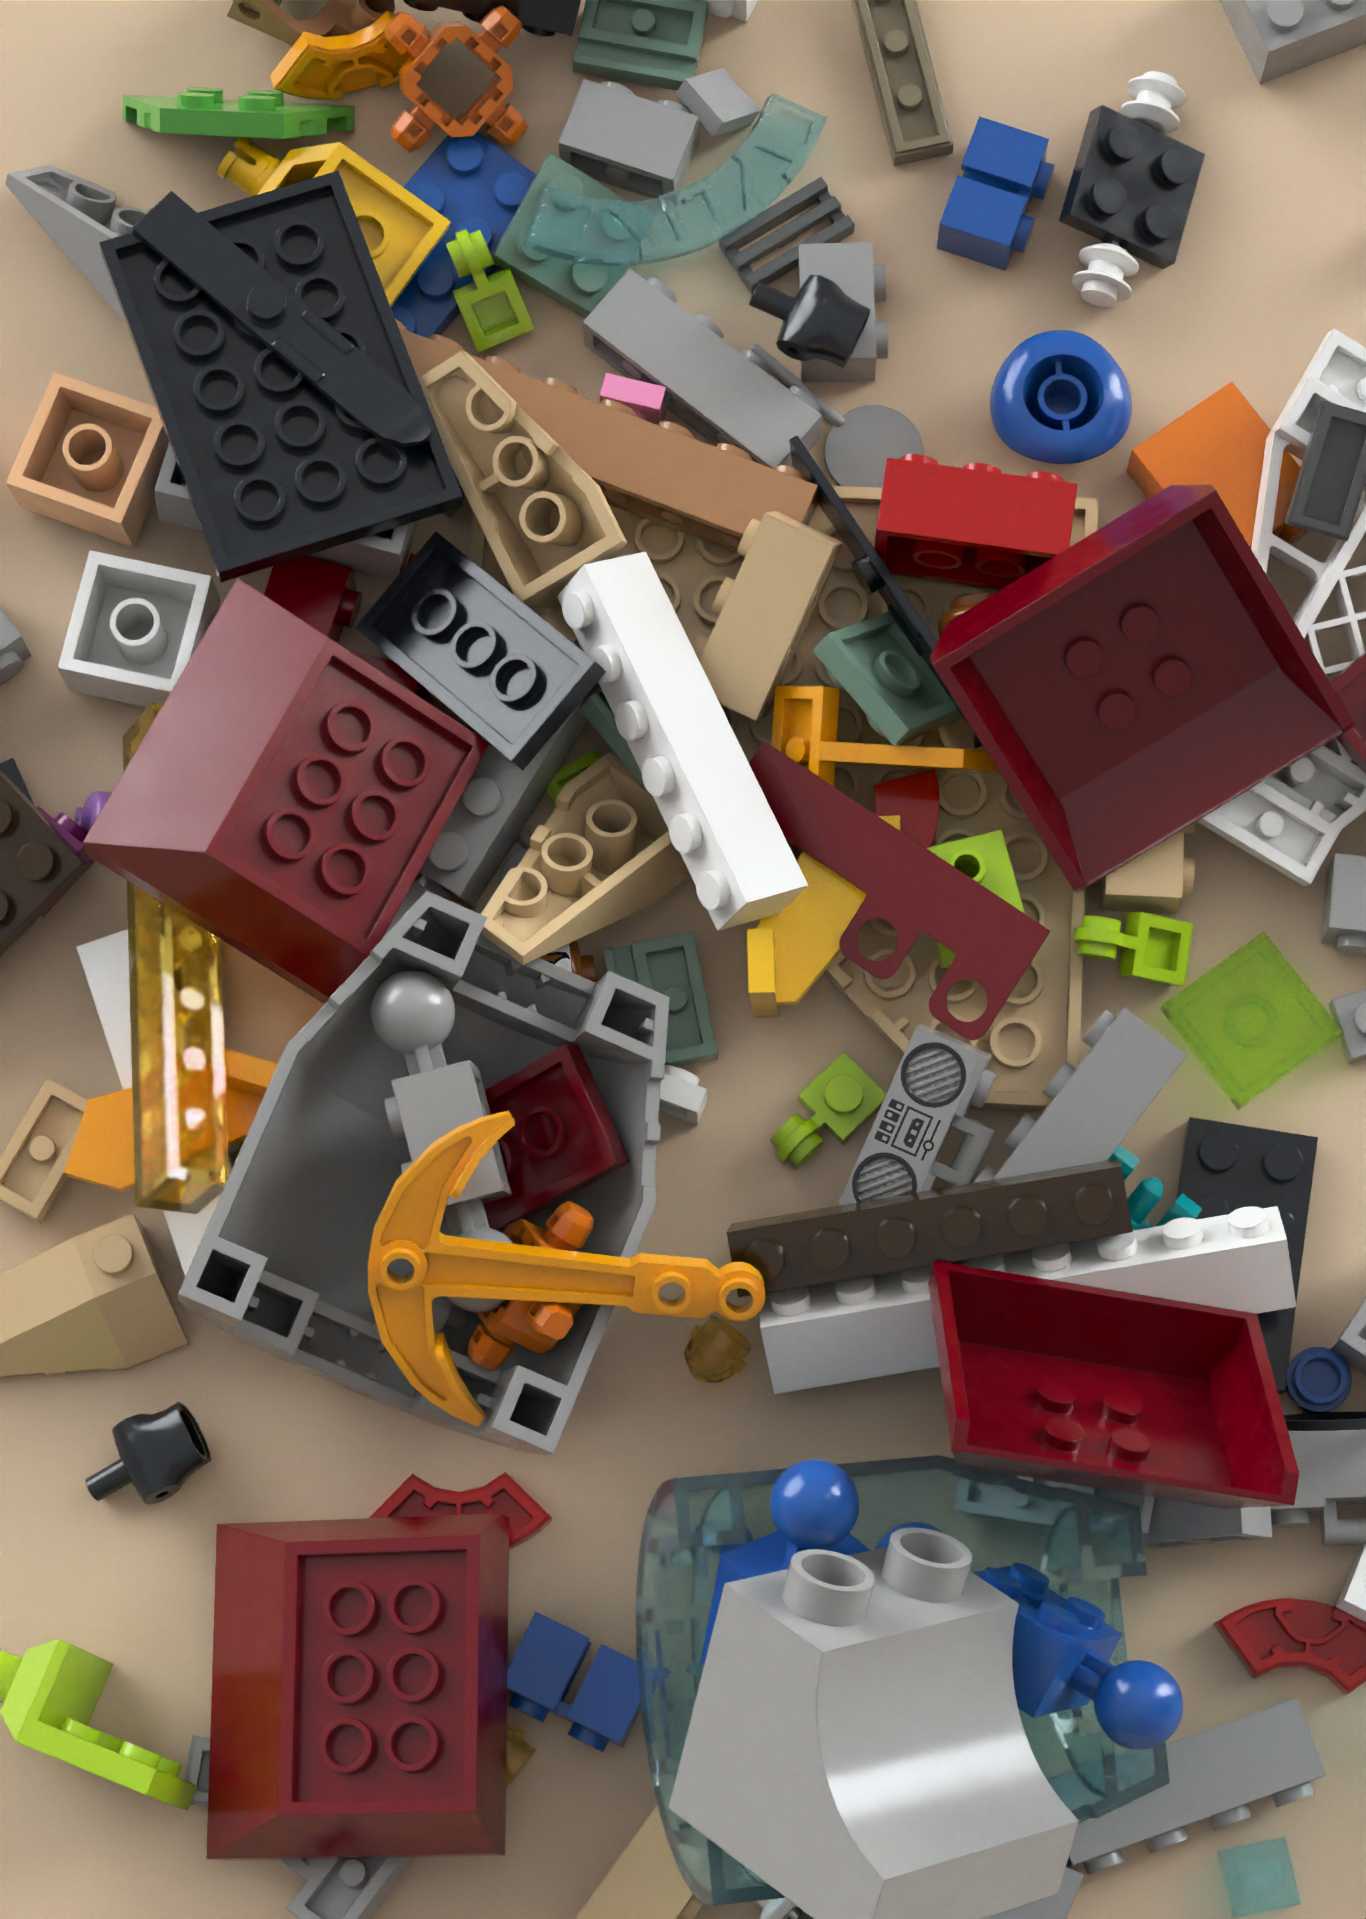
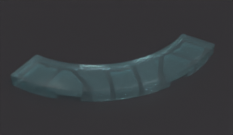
M772 93L766 99L760 115L747 138L722 166L708 176L684 188L660 195L658 198L637 202L598 199L569 193L547 185L541 192L522 246L560 259L608 266L650 264L676 259L705 249L755 218L782 193L799 173L812 152L827 117Z

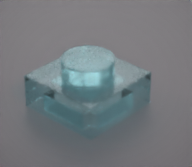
M1286 1837L1217 1851L1232 1918L1301 1904Z

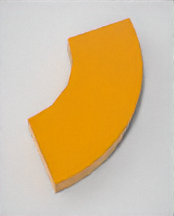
M387 10L370 26L349 35L324 37L304 31L271 73L270 78L274 89L302 98L334 100L344 99L343 93L361 90L377 84L382 89L399 81L398 68L410 54L406 52L402 56L387 41L383 32L384 27L395 14ZM425 29L423 33L427 36L430 31Z

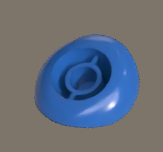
M1053 330L1036 334L1026 339L1008 355L992 385L990 413L997 434L1010 449L1025 457L1041 462L1074 464L1098 457L1119 443L1130 424L1132 397L1122 369L1101 344L1082 333Z

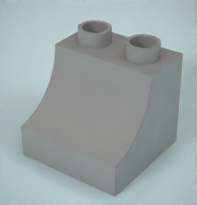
M910 1527L894 1531L890 1536L888 1547L848 1556L822 1549L803 1550L792 1556L789 1569L724 1584L669 1809L813 1919H982L1059 1893L1079 1820L1062 1802L1042 1773L1032 1753L1021 1722L1014 1690L1012 1668L1013 1635L1019 1603L970 1572L972 1562L971 1551L963 1543L947 1534L925 1528Z

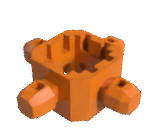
M501 5L492 9L479 22L482 28L477 34L460 21L438 22L426 36L423 33L426 29L424 25L411 15L400 11L384 27L383 32L387 41L402 56L406 52L410 54L398 68L399 89L415 106L409 113L403 109L392 124L390 136L409 153L421 148L433 136L429 130L435 123L451 137L474 136L481 126L486 123L485 131L500 143L513 146L526 132L528 127L520 113L509 102L504 106L501 104L513 91L512 67L497 52L502 46L506 49L510 47L520 33L522 22L504 6ZM455 39L460 41L494 73L488 81L490 85L481 93L464 114L460 113L456 119L452 118L416 85L422 78V72L447 44L451 45Z
M567 1201L560 1205L545 1223L548 1227L547 1231L521 1218L509 1224L503 1234L514 1244L578 1252L576 1248H583L593 1229L594 1218L583 1207ZM509 1300L506 1304L501 1305L495 1310L476 1312L484 1324L477 1326L470 1339L468 1355L476 1364L494 1371L502 1366L516 1349L513 1342L538 1354L548 1351L555 1346L558 1340L566 1336L574 1323L573 1317L582 1304Z

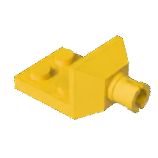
M239 137L233 146L236 148L235 152L229 149L220 163L216 174L224 180H229L247 193L249 197L339 170L390 307H392L449 229L451 221L341 142L291 149L285 158L281 160L278 157H273L252 142L253 139Z

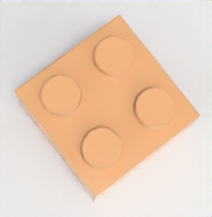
M54 372L6 481L8 488L20 507L134 548L155 500L154 489L169 445V440L157 407Z

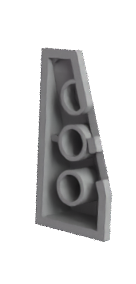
M51 165L8 173L5 185L126 323L102 258L99 242L132 233V227L152 207L146 212L136 208L118 206L115 204L117 198L115 192Z

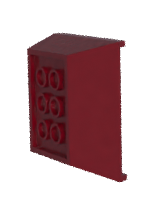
M1212 484L1170 485L949 621L929 657L936 672L1076 893H1079L1355 726L1348 711Z
M237 578L88 832L83 845L86 854L321 1003H325L382 940L486 751L489 742Z
M934 1261L928 1285L950 1446L958 1466L1224 1509L1288 1506L1295 1504L1299 1470L1257 1314Z
M504 1514L217 1524L206 1859L241 1861L505 1856L509 1517Z

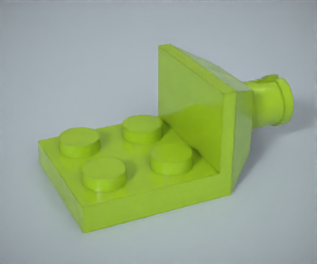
M60 1639L28 1648L24 1657L8 1653L0 1648V1703L3 1704L0 1714L15 1742L188 1811L198 1786L177 1778L182 1764L88 1726L113 1663Z

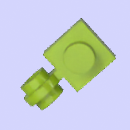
M466 228L456 232L457 239L446 243L459 277L462 278L472 274L475 282L453 290V294L477 352L479 353L534 330L533 323L510 268L486 277L484 268L493 265L494 261L481 230L469 234Z
M1127 912L1123 934L1120 933V920L1086 915L1083 916L1082 926L1075 927L1073 941L1079 943L1078 955L1093 959L1116 960L1117 949L1121 950L1119 976L1166 986H1185L1194 923L1145 912Z
M843 1051L798 1094V1101L813 1116L804 1121L798 1114H795L775 1132L770 1139L777 1147L775 1155L784 1164L791 1161L797 1168L801 1167L824 1144L825 1141L818 1135L824 1127L843 1145L880 1110L886 1093Z

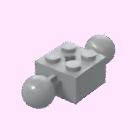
M420 970L401 971L388 977L377 988L370 1008L371 1023L375 1033L387 1047L396 1052L403 1053L409 1075L391 1080L395 1096L384 1099L394 1138L399 1137L400 1141L407 1140L412 1160L401 1164L402 1174L437 1139L459 1126L491 1115L479 1068L470 1060L451 1065L446 1063L441 1043L448 1037L454 1024L455 1005L453 997L447 986L439 978ZM498 1141L480 1160L458 1199L448 1197L444 1214L450 1236L514 1244L503 1233L489 1228L483 1205L486 1202L512 1196ZM447 1297L456 1306L471 1312L492 1311L509 1301Z

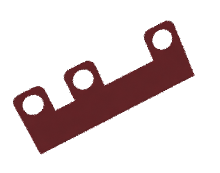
M763 740L749 765L786 840L867 894L840 938L839 947L842 954L874 977L888 979L896 973L916 939L923 931L957 954L929 999L930 1013L937 1020L968 1040L982 1038L1051 931ZM873 919H882L889 922L897 933L898 941L895 951L890 957L882 961H873L866 958L858 947L857 938L861 927ZM965 979L974 980L981 984L988 998L987 1008L983 1015L970 1022L956 1019L950 1013L947 1006L949 990L955 983Z

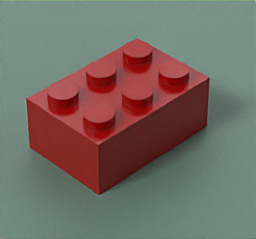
M920 454L903 455L900 459L887 458L874 549L892 575L1001 590L1069 548L1078 484L1064 482L1063 477L1050 472H1031L1026 477L1003 474L999 468L985 463H969L964 465L963 468L938 465L935 459Z

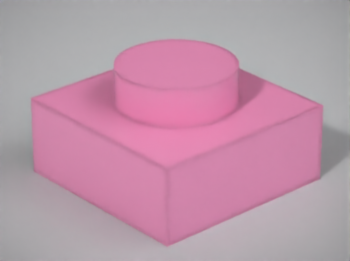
M609 373L605 374L600 392V403L604 399L614 400L628 406L635 412L636 417L656 425L664 421L667 412L666 387Z

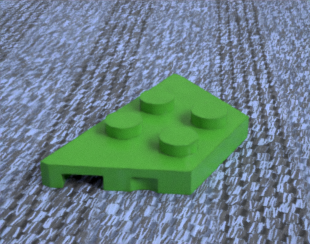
M191 87L187 88V93H177V97L122 95V120L137 121L138 126L151 128L152 131L164 134L289 139L300 136L327 134V130L354 131L355 106L284 102V92L271 90L247 91L246 96H239V100L223 99V89Z

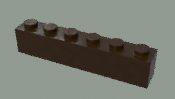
M1119 1158L732 1223L727 1231L731 1261L745 1262L754 1266L762 1275L765 1292L769 1293L931 1266L934 1261L949 1263L1130 1233L1133 1230ZM737 1289L738 1298L751 1296L747 1290Z

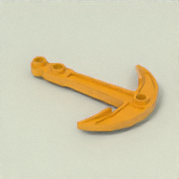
M509 1110L484 1116L455 1128L434 1141L395 1181L374 1226L368 1258V1294L382 1344L406 1379L418 1392L453 1417L476 1427L486 1418V1413L472 1397L459 1375L445 1334H435L433 1300L436 1297L626 1306L634 1313L703 1319L716 1311L723 1318L734 1322H743L755 1317L762 1310L766 1300L762 1275L754 1266L745 1262H731L721 1268H717L708 1259L647 1253H639L631 1258L442 1234L440 1227L448 1197L458 1199L480 1160L515 1125V1120ZM395 1259H406L413 1265L414 1269L408 1275L397 1276L389 1270L388 1265ZM671 1282L677 1283L684 1288L683 1294L673 1300L665 1299L659 1294L661 1287ZM741 1288L750 1292L751 1298L744 1305L737 1306L727 1301V1295L732 1290Z

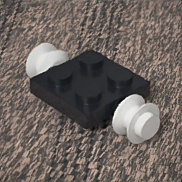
M1151 71L1144 73L1143 76L1132 78L1128 82L1127 90L1136 100L1124 103L1121 106L1120 113L1104 105H1100L1090 112L1059 221L1102 241L1099 244L1087 246L1080 250L1079 259L1088 269L1079 271L1072 277V284L1081 292V298L1095 306L1112 307L1116 305V302L1125 301L1131 297L1132 289L1123 281V277L1133 276L1139 269L1138 262L1131 255L1161 269L1174 264L1205 154L1165 135L1178 129L1180 119L1171 109L1182 107L1186 103L1187 95L1178 86L1176 79L1162 72Z

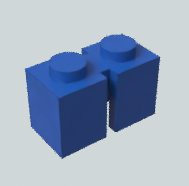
M979 116L961 164V170H964L963 176L957 175L939 223L937 249L1006 271L1013 250L1024 253L1035 223V218L1027 216L1026 212H1028L1033 197L1044 200L1053 175L1055 165L1045 162L1049 139Z
M535 1612L507 1669V1691L513 1694L508 1706L543 1723L548 1712L558 1715L573 1723L567 1735L601 1752H604L608 1742L622 1748L657 1677L656 1671L601 1644L573 1704L570 1705L564 1702L592 1642L589 1641L590 1638Z

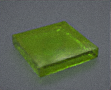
M1262 932L1166 1001L1160 1009L1237 1110L1247 1105L1342 1034V1030L1265 932Z

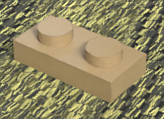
M46 1078L0 1156V1202L41 1224L68 1178L64 1174V1170L88 1099Z

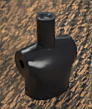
M810 275L795 298L759 282L749 303L750 306L783 320L776 345L785 355L800 361L813 359L829 361L842 368H845L871 312V309L847 296L836 283L820 275Z
M177 1402L163 1411L154 1414H137L119 1422L113 1428L112 1434L120 1459L86 1478L85 1482L90 1494L96 1501L106 1498L132 1482L145 1504H155L176 1494L186 1479L212 1460L211 1453L195 1418L185 1405Z

